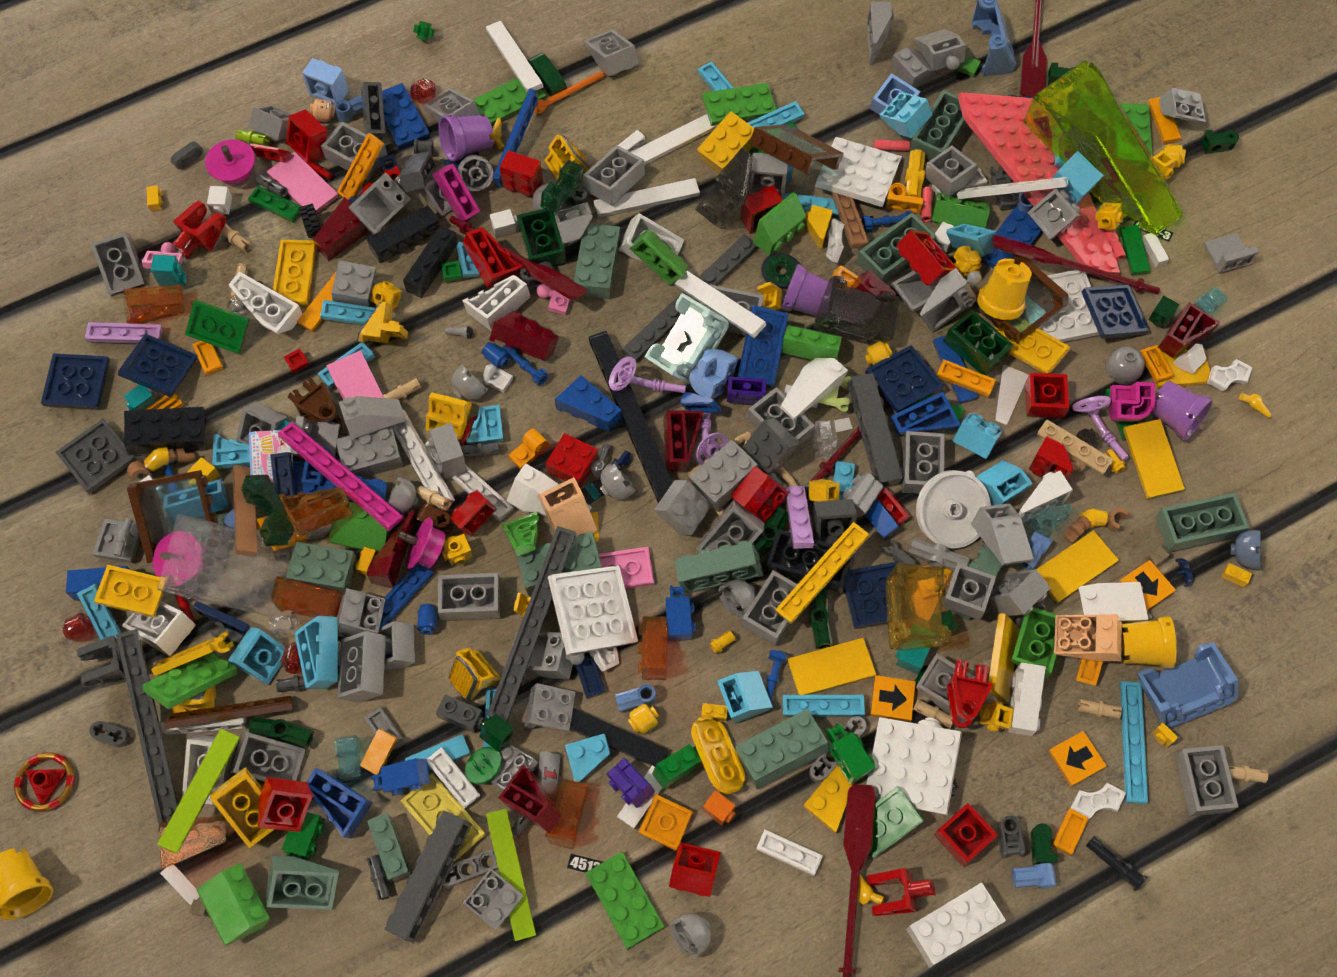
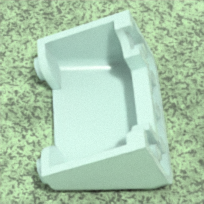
M681 293L675 306L681 315L663 346L658 343L653 344L648 349L645 358L671 375L691 384L689 379L690 372L697 368V363L703 357L704 350L717 348L729 327V322L726 318ZM685 330L690 342L684 344L680 351L667 345L673 334Z

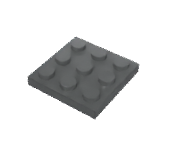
M104 418L55 452L88 494L137 460L134 455L127 454L124 443Z

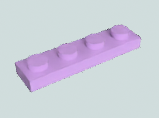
M88 322L85 339L87 342L138 344L145 333L161 340L163 327L158 324Z
M787 486L785 490L789 493L785 498L793 549L813 548L814 541L805 487Z

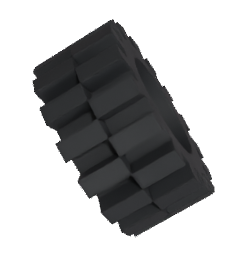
M311 203L300 206L299 211L308 238L315 237L321 226L314 205Z

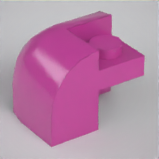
M1135 382L1131 386L1112 385L1110 387L1111 402L1108 407L1111 421L1133 422L1140 421L1148 416L1155 405V383Z

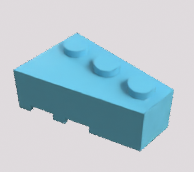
M317 616L294 632L306 689H327L338 681V617Z

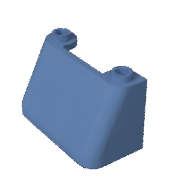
M977 0L971 20L972 29L977 27L982 30V35H991L989 39V53L986 63L982 66L983 76L1012 73L1016 66V60L1003 13L996 0Z
M1213 642L1200 645L1196 649L1194 659L1179 664L1173 669H1167L1158 673L1154 668H1145L1137 673L1138 680L1159 723H1164L1169 729L1227 706L1238 698V679Z

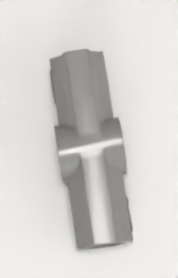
M913 538L908 551V555L927 561L928 565L937 569L946 568L954 571L957 563L967 566L969 562L968 557L951 552L943 544H930Z

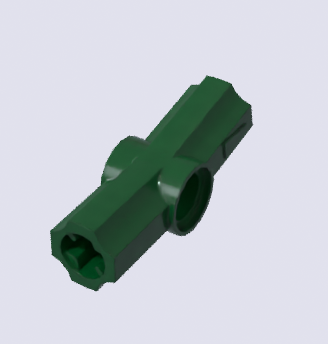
M776 508L764 526V531L753 542L760 559L773 546L778 529L783 530L789 519L788 512L782 508ZM770 533V534H772L774 537H773V538H767V537L765 536V534Z
M825 588L819 592L810 604L809 623L812 627L816 649L833 646L828 621V589ZM820 615L824 620L817 621L814 616Z
M252 718L249 724V733L277 739L281 742H289L304 748H308L313 740L314 731L288 723L284 719ZM286 727L284 733L277 734L279 728Z

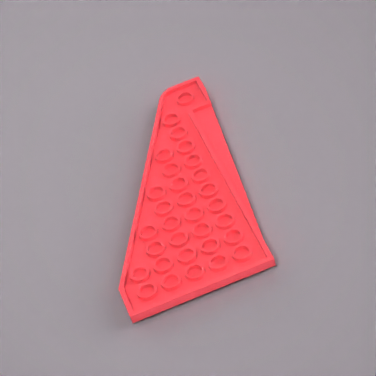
M961 92L958 100L963 119L1014 183L1051 179L1061 168L1055 166L1053 137H1046L1047 135L1033 121V119H1036L1032 112V103L1035 98ZM1036 108L1038 115L1045 117V114L1041 112V108ZM1055 115L1054 117H1050V118H1051L1050 120H1053V119L1057 118L1058 116ZM1055 188L1022 193L1035 206ZM1088 194L1077 204L1081 209L1079 212L1081 217L1057 236L1078 263L1118 275L1120 270L1105 230L1098 228V221L1095 220L1096 208L1090 194Z

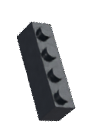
M429 205L368 237L366 240L371 252L378 262L382 263L390 260L396 254L406 251L409 247L421 243L425 238L434 235L440 226V222Z
M441 225L403 279L407 292L419 298L424 296L441 271V263H446L457 247L456 232Z

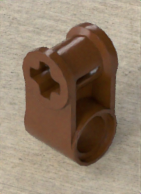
M423 503L414 519V522L421 526L425 519L428 517L432 518L433 528L444 532L445 535L453 530V523L450 520L449 514L427 503Z

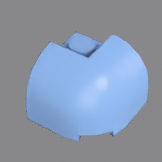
M704 350L703 357L697 363V368L690 372L689 379L695 392L711 399L721 395L724 392L722 388L727 380L734 375L738 357L723 350Z

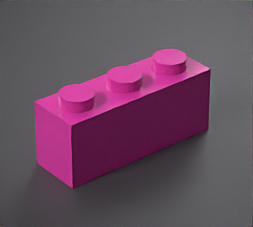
M454 164L447 165L432 174L459 220H467L480 212Z

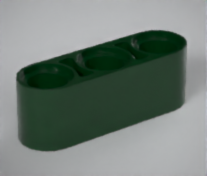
M544 52L527 60L550 96L567 89L563 77Z

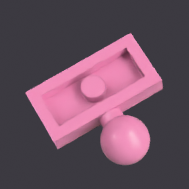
M166 242L161 246V252L147 251L142 260L143 268H151L154 255L176 256L179 263L182 264L184 260L183 253H175V246L170 242Z
M544 284L537 287V295L540 298L551 297L548 311L565 315L570 299L551 290Z

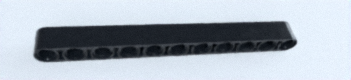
M607 331L591 335L588 338L614 402L621 409L623 423L655 498L659 503L673 482L630 383L619 391H614L609 386L611 372L620 360Z

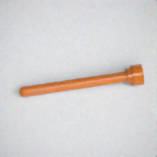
M600 71L545 100L539 99L534 111L538 115L545 112L547 106L604 78L605 73Z

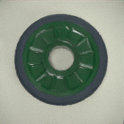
M774 253L764 260L761 268L762 276L766 282L774 283L779 288H788L796 266L799 263L789 254ZM778 267H783L786 270V272L784 274H779L776 271V269Z

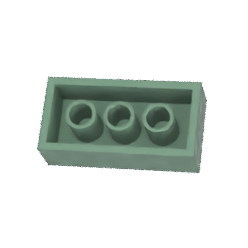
M945 90L941 92L931 108L933 115L913 136L909 152L915 149L925 152V159L929 161L951 145L953 146L966 125L958 96Z
M910 213L861 249L858 253L857 264L865 272L871 270L886 283L910 265V262L899 254L900 250L896 247L910 230L928 232L934 241L937 236L915 214Z
M589 223L582 235L574 282L586 289L584 297L610 299L621 239L620 227Z
M1236 493L1165 507L1155 517L1165 545L1170 552L1236 538L1240 533L1250 528Z
M593 532L577 535L563 573L603 568ZM551 543L537 546L536 550L531 551L527 555L517 556L524 588L529 596L533 593Z
M741 541L734 546L724 545L720 546L717 550H703L696 555H683L680 559H675L678 582L687 593L718 587L730 580H747L763 576L760 556L752 541Z
M808 709L735 746L737 756L756 790L829 752L828 741Z

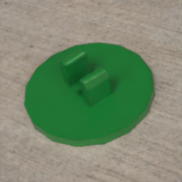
M483 747L475 751L466 763V778L471 783L477 785L491 781L502 767L503 759L501 753L493 747Z

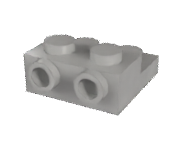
M1055 188L1027 212L1050 240L1081 217L1079 214L1081 209L1075 203L1071 204L1068 201L1070 196L1064 189L1060 191Z

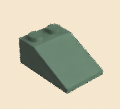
M272 856L266 889L267 907L332 910L339 871L297 857Z

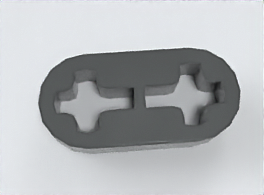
M195 141L190 142L172 155L171 163L177 169H183L202 155L203 148Z
M96 721L89 730L90 735L97 741L118 748L127 745L130 739L126 730L104 721ZM103 728L107 734H98L96 731ZM115 734L119 736L121 734L123 738L122 740H116L112 737V735Z

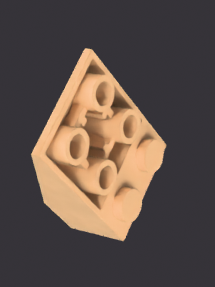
M574 477L537 496L554 531H556L557 526L575 531L577 535L598 531L585 498Z
M1118 614L1056 615L1055 655L1095 661H1121L1122 621Z

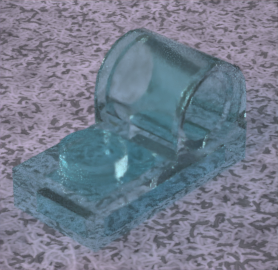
M1213 286L1207 293L1204 292L1194 302V305L1211 316L1228 299V296Z
M1070 503L1041 511L1033 514L1029 522L1034 532L1036 530L1049 538L1056 529L1057 522H1063L1068 519L1072 508ZM1042 525H1047L1049 529L1043 528Z
M352 735L335 738L334 746L338 758L340 781L362 778L358 736Z

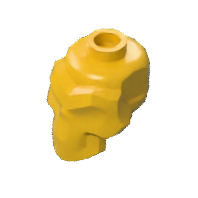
M970 246L959 247L955 251L953 258L956 260L954 265L959 269L960 274L966 278L972 271L981 273L979 269L982 267V259L977 250L972 251Z

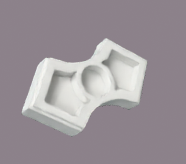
M833 218L826 234L828 237L826 257L832 262L838 263L844 248L842 232L845 224Z
M1237 359L1229 367L1215 365L1211 369L1207 383L1221 391L1226 390L1230 383L1244 385L1248 383L1252 367Z
M1106 783L1101 790L1093 793L1079 790L1070 808L1089 819L1099 810L1117 812L1126 792L1109 783Z

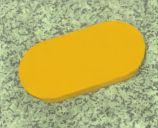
M708 715L700 717L693 723L691 735L707 775L717 790L725 794H734L742 788L745 781V773L728 732L720 721L714 720V717Z

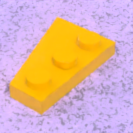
M837 764L805 802L803 807L836 834L847 804L848 790L854 783L850 785Z

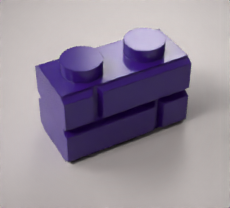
M729 377L727 402L754 404L765 396L766 379Z
M626 758L620 760L615 767L607 772V776L610 779L608 784L615 792L620 790L623 793L621 798L628 806L632 803L636 808H639L646 799L655 793L650 783Z

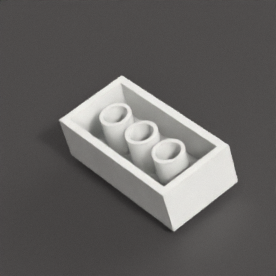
M980 883L913 923L906 930L930 968L998 927L1006 920L983 883Z

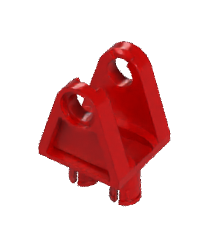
M201 201L194 202L173 221L181 231L173 245L188 259L197 247L200 246L211 252L226 224V216L218 212L201 224L207 212L205 204Z
M956 660L955 672L946 686L952 723L958 728H966L977 716L993 683L987 682L988 666L985 665L983 668L981 664L976 665L975 679L966 677L969 663L964 661V664H962V660ZM957 715L959 718H962L967 721L965 723L959 722V720L957 719Z
M906 868L867 876V882L871 886L900 883L903 885L905 893L902 896V900L872 906V916L918 912L916 902L918 897L936 895L934 882H931L930 879L913 882L912 873Z

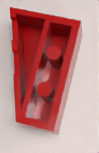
M481 227L467 232L463 245L486 287L490 288L512 275L519 277L523 266L515 262L510 257L511 254L508 251L505 252L498 245L499 242Z

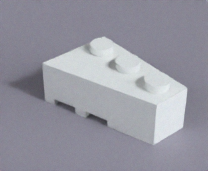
M512 275L494 284V288L486 292L482 290L478 292V296L470 300L466 298L462 301L467 313L492 331L495 321L512 311H516L531 296L527 284L515 275Z
M1021 662L1013 673L1010 708H1013L1014 711L1011 729H1008L1009 733L1033 736L1036 731H1039L1041 720L1038 717L1042 707L1041 696L1046 666Z

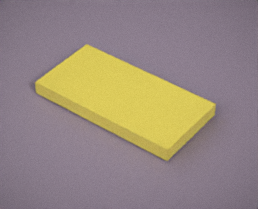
M431 773L429 775L430 784L422 786V790L411 791L400 801L429 835L432 834L437 818L442 814L443 810L472 824L454 861L455 864L483 839L486 834L438 778Z

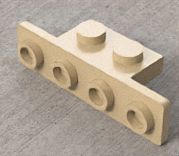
M1049 420L1044 422L1037 433L1043 439L1048 436L1063 444L1073 470H1078L1081 473L1087 465L1103 475L1113 461L1109 456Z

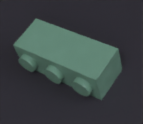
M386 812L367 820L388 881L393 884L408 878L411 872L391 816Z

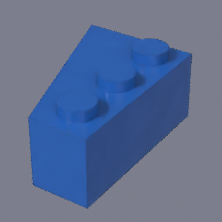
M582 375L555 398L557 410L568 412L573 417L584 419L589 424L608 432L622 420L621 409Z
M944 392L891 416V421L899 436H904L906 431L928 433L959 429L960 423Z
M315 768L306 781L313 794V799L340 831L341 836L350 839L373 802L326 771Z

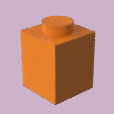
M716 790L702 808L703 812L720 825H723L725 821L729 823L736 814L734 812L735 804Z

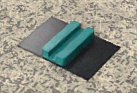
M600 479L580 489L588 505L605 495L600 489L602 486Z

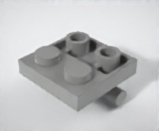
M125 518L124 522L104 519L93 555L98 558L133 563L140 542L137 524L133 523L131 518Z
M507 743L500 752L503 759L502 767L499 773L489 782L504 790L522 764L535 773L539 767L538 762Z
M490 868L463 904L494 930H497L524 895Z

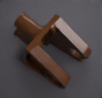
M308 378L307 380L310 383L308 384L306 380L303 383V387L308 391L305 396H302L296 389L292 391L295 395L291 392L289 393L288 398L294 403L300 417L324 423L335 420L341 425L340 430L342 429L340 417L323 382L317 385L312 378Z

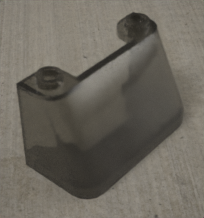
M743 148L737 152L716 178V185L695 209L720 229L727 227L748 199L753 158L749 152Z
M833 276L829 279L815 317L814 328L867 345H872L878 341L886 343L894 337L900 297L895 296L889 291H884L883 294L876 296L848 287L847 281L842 276Z

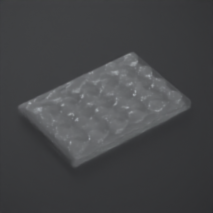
M177 514L157 590L278 618L287 583L286 575L295 546L274 551L264 536L257 533L256 557L236 555L234 527Z

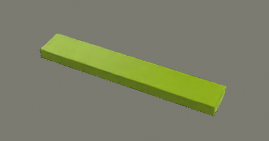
M223 729L219 730L159 839L158 846L178 854L240 740L239 736Z
M507 808L486 813L499 874L524 895L509 914L514 939L518 941L536 936Z

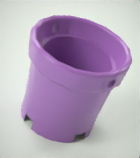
M484 114L459 117L443 115L440 118V143L445 156L450 161L455 162L461 160L466 155L492 148L493 139L489 140V134H493V130L487 116H483Z
M798 264L788 286L781 309L785 311L795 310L825 319L826 316L822 312H828L835 292L831 291V288H837V284L807 271L806 267Z
M1167 381L1158 391L1159 395L1155 398V405L1150 413L1161 419L1163 423L1175 431L1176 436L1185 441L1192 436L1203 422L1213 404V399L1206 395L1200 396L1171 381Z

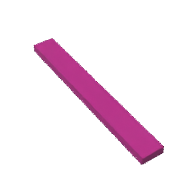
M291 422L278 432L279 438L387 531H390L403 520V516L296 424Z

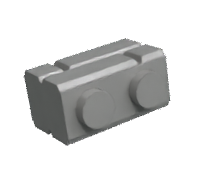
M869 472L863 475L858 474L851 482L853 486L848 488L842 495L844 497L843 500L853 499L857 519L867 513L883 489V485L878 480H875Z

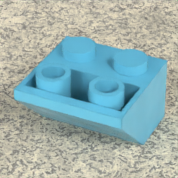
M900 92L881 112L880 118L899 135L912 138L933 114L926 98Z
M969 413L961 423L953 442L987 459L1003 430L996 423H988L980 415Z
M1004 460L976 476L987 489L992 506L1008 503L1024 493L1033 484L1020 467Z
M759 671L735 673L717 681L730 717L735 723L773 709Z

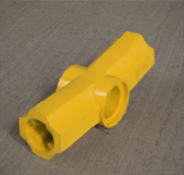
M915 149L910 151L909 164L905 176L906 196L921 198V189L925 170H923L925 152Z

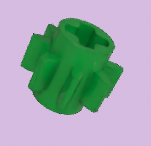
M419 21V25L414 24L413 32L417 33L416 38L429 41V37H434L435 29L431 28L432 24Z

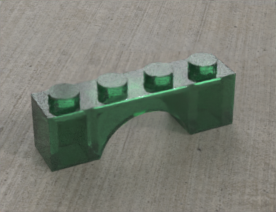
M268 474L246 475L241 486L246 502L258 506L268 516L264 519L259 531L265 546L288 545L294 534V529L288 521L287 513L281 505L280 497L276 494L273 482H271Z

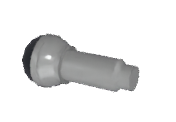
M470 326L461 328L449 327L445 328V333L470 338L473 335V329Z

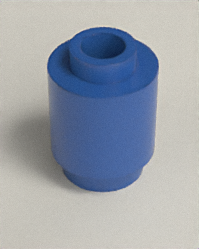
M489 342L482 349L484 358L497 368L505 367L510 360L509 353L496 343Z
M422 604L418 610L417 630L425 635L433 634L437 630L438 610L433 604Z

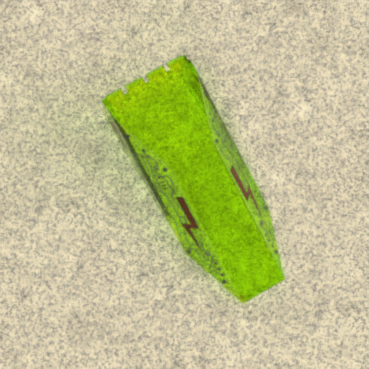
M1084 60L1074 69H1071L1061 78H1058L1036 94L1031 101L1023 123L1056 156L1060 157L1064 164L1078 151L1104 175L1091 190L1102 204L1104 202L1122 203L1123 217L1126 218L1128 216L1139 222L1138 226L1154 235H1158L1182 217L1183 212L1160 167L1101 71L1092 62L1089 64Z

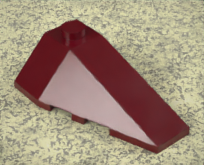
M410 510L376 555L372 565L368 566L367 576L371 584L394 588L409 544L397 538L399 531L412 535L416 524L414 522L416 517L414 511Z

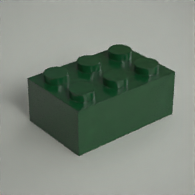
M552 207L517 215L528 261L538 264L550 262L552 266L566 263L565 249Z
M973 310L950 327L943 340L947 346L980 374L985 376L1008 357L1014 346L1013 343Z

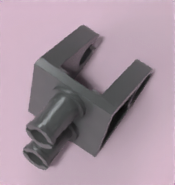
M114 635L82 646L76 650L77 656L81 661L113 657L111 664L83 674L81 676L82 686L93 687L126 682L118 642Z

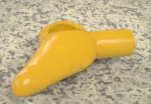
M497 118L492 128L493 134H489V140L493 139V144H496L498 150L505 148L501 141V118Z
M1244 393L1239 395V400L1249 403L1253 409L1259 411L1264 416L1271 417V413L1260 395L1256 393L1250 396Z
M860 874L857 901L862 905L869 904L870 901L883 904L885 897L874 893L872 887Z

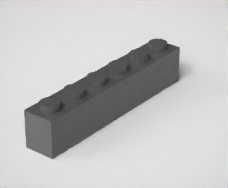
M873 373L852 376L847 386L872 475L883 487L898 485L903 479V469L898 463V451L894 449L893 434L888 428V416L884 414L883 399L878 393V381L874 379Z
M443 810L442 814L437 818L432 834L427 838L423 853L416 861L413 873L407 879V885L403 893L397 899V905L393 913L387 919L385 931L405 941L415 943L472 826L470 822Z

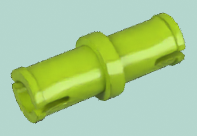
M237 129L235 132L236 140L245 141L248 144L268 146L267 143H270L268 135L257 134L256 131L248 132Z

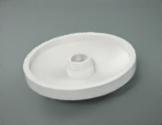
M957 470L941 472L924 485L918 496L916 504L918 525L922 533L935 544H943L948 548L965 547L980 537L972 527L971 522L980 507L991 506L990 497L983 483L972 474Z

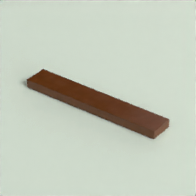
M292 696L166 714L164 721L165 729L292 710Z

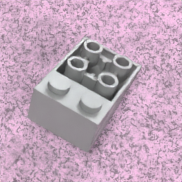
M1007 503L980 507L971 525L997 557L998 561L1003 566L1033 561V554L1021 517L1012 505Z

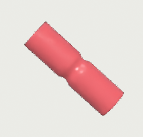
M874 140V148L884 151H909L910 141Z
M924 187L922 189L921 221L930 222L932 220L931 204L933 189L931 187Z
M1105 230L1116 260H1123L1126 254L1116 230Z

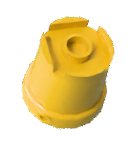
M1002 259L997 262L989 280L979 290L977 297L979 307L986 314L1001 320H1013L1023 314L1026 307L1025 296L1032 275L1030 268L1024 263L1020 262V265L1014 264L1015 259Z
M1170 616L1159 617L1157 620L1122 624L1124 632H1122L1121 655H1124L1126 660H1121L1122 664L1156 665L1163 669H1173L1175 667L1177 654L1174 623Z
M15 848L0 853V919L14 920L32 914L43 907L54 893L50 881L42 876L28 850L25 848H21L22 852L16 853Z

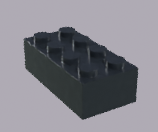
M204 407L124 411V445L127 454H150L153 450L163 447L173 449V451L183 448L185 452L207 450Z
M778 529L766 564L769 573L774 570L786 578L801 581L833 544L813 539V548L793 549L791 532ZM855 554L824 587L825 589L844 593Z

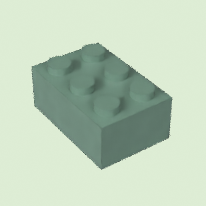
M296 542L286 579L293 587L343 595L347 588L350 589L355 564L358 559L354 551Z

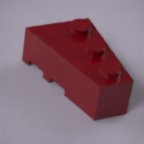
M345 197L313 238L317 250L328 261L332 260L370 231L348 208L352 203Z
M1189 302L1177 316L1157 348L1174 358L1209 336L1221 322Z
M512 311L494 322L489 341H501L506 343L505 347L511 348L514 346L523 349L522 353L544 361L554 354L559 336L551 330L541 327L537 322L527 319L521 313Z
M666 411L663 427L667 471L685 472L690 461L704 411Z
M522 764L498 797L512 811L549 834L562 817L538 777L524 764Z

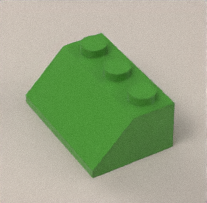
M791 193L759 220L753 244L769 256L774 251H779L786 241H791L793 236L797 232L800 233L805 227L806 214L796 193Z
M938 192L932 221H935L937 225L945 222L955 227L965 223L986 228L990 213V203L970 198L958 199L956 195L949 197L942 192Z
M649 229L643 232L629 248L668 285H671L685 275L688 266L684 263V260L677 256L669 245L663 243L655 232Z
M787 325L781 353L810 360L815 358H835L837 360L842 336Z
M337 499L331 515L332 528L329 533V543L359 550L367 547L379 553L391 537L394 527L387 531L356 503Z
M1033 607L1031 612L1024 615L1011 661L1017 666L1021 662L1046 666L1044 675L1046 680L1052 673L1056 659L1054 654L1056 614Z
M242 863L221 871L197 888V892L224 946L264 929L270 919Z

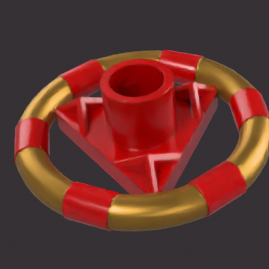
M53 752L36 754L29 758L18 770L13 787L18 802L30 811L46 812L62 805L70 796L75 784V772L70 761L60 754ZM43 760H54L65 768L28 770ZM25 774L40 804H35L24 796L22 787ZM67 774L66 787L62 794L46 804Z

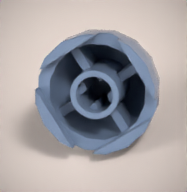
M1260 530L1244 531L1236 537L1235 543H1231V555H1235L1236 561L1240 566L1249 569L1261 568Z

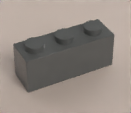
M364 82L361 88L364 133H372L379 140H382L385 135L381 82Z
M431 151L410 155L399 175V183L403 186L405 192L426 187L436 168Z

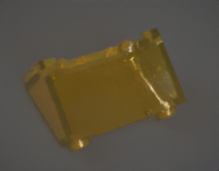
M897 563L886 580L889 647L891 650L945 646L950 642L951 630H948L946 625H942L940 591L946 586L947 577L944 575V567Z

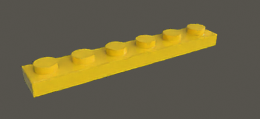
M853 522L775 609L776 613L792 624L867 540L869 533Z

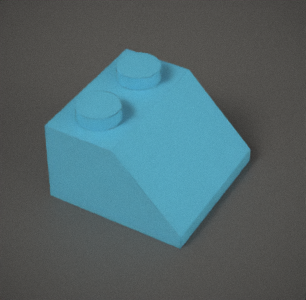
M1077 151L1052 178L1068 177V185L1057 189L1060 191L1064 189L1070 196L1068 201L1071 204L1075 203L1077 205L1091 192L1104 175Z
M965 223L946 230L953 248L958 249L961 246H970L972 251L977 250L980 257H985L993 252L992 238L996 235L994 230Z
M250 627L228 659V662L268 685L290 653V650L261 629Z

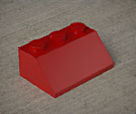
M910 230L896 245L900 250L899 254L910 262L911 269L919 273L921 281L927 286H937L940 279L955 268L959 271L928 232Z

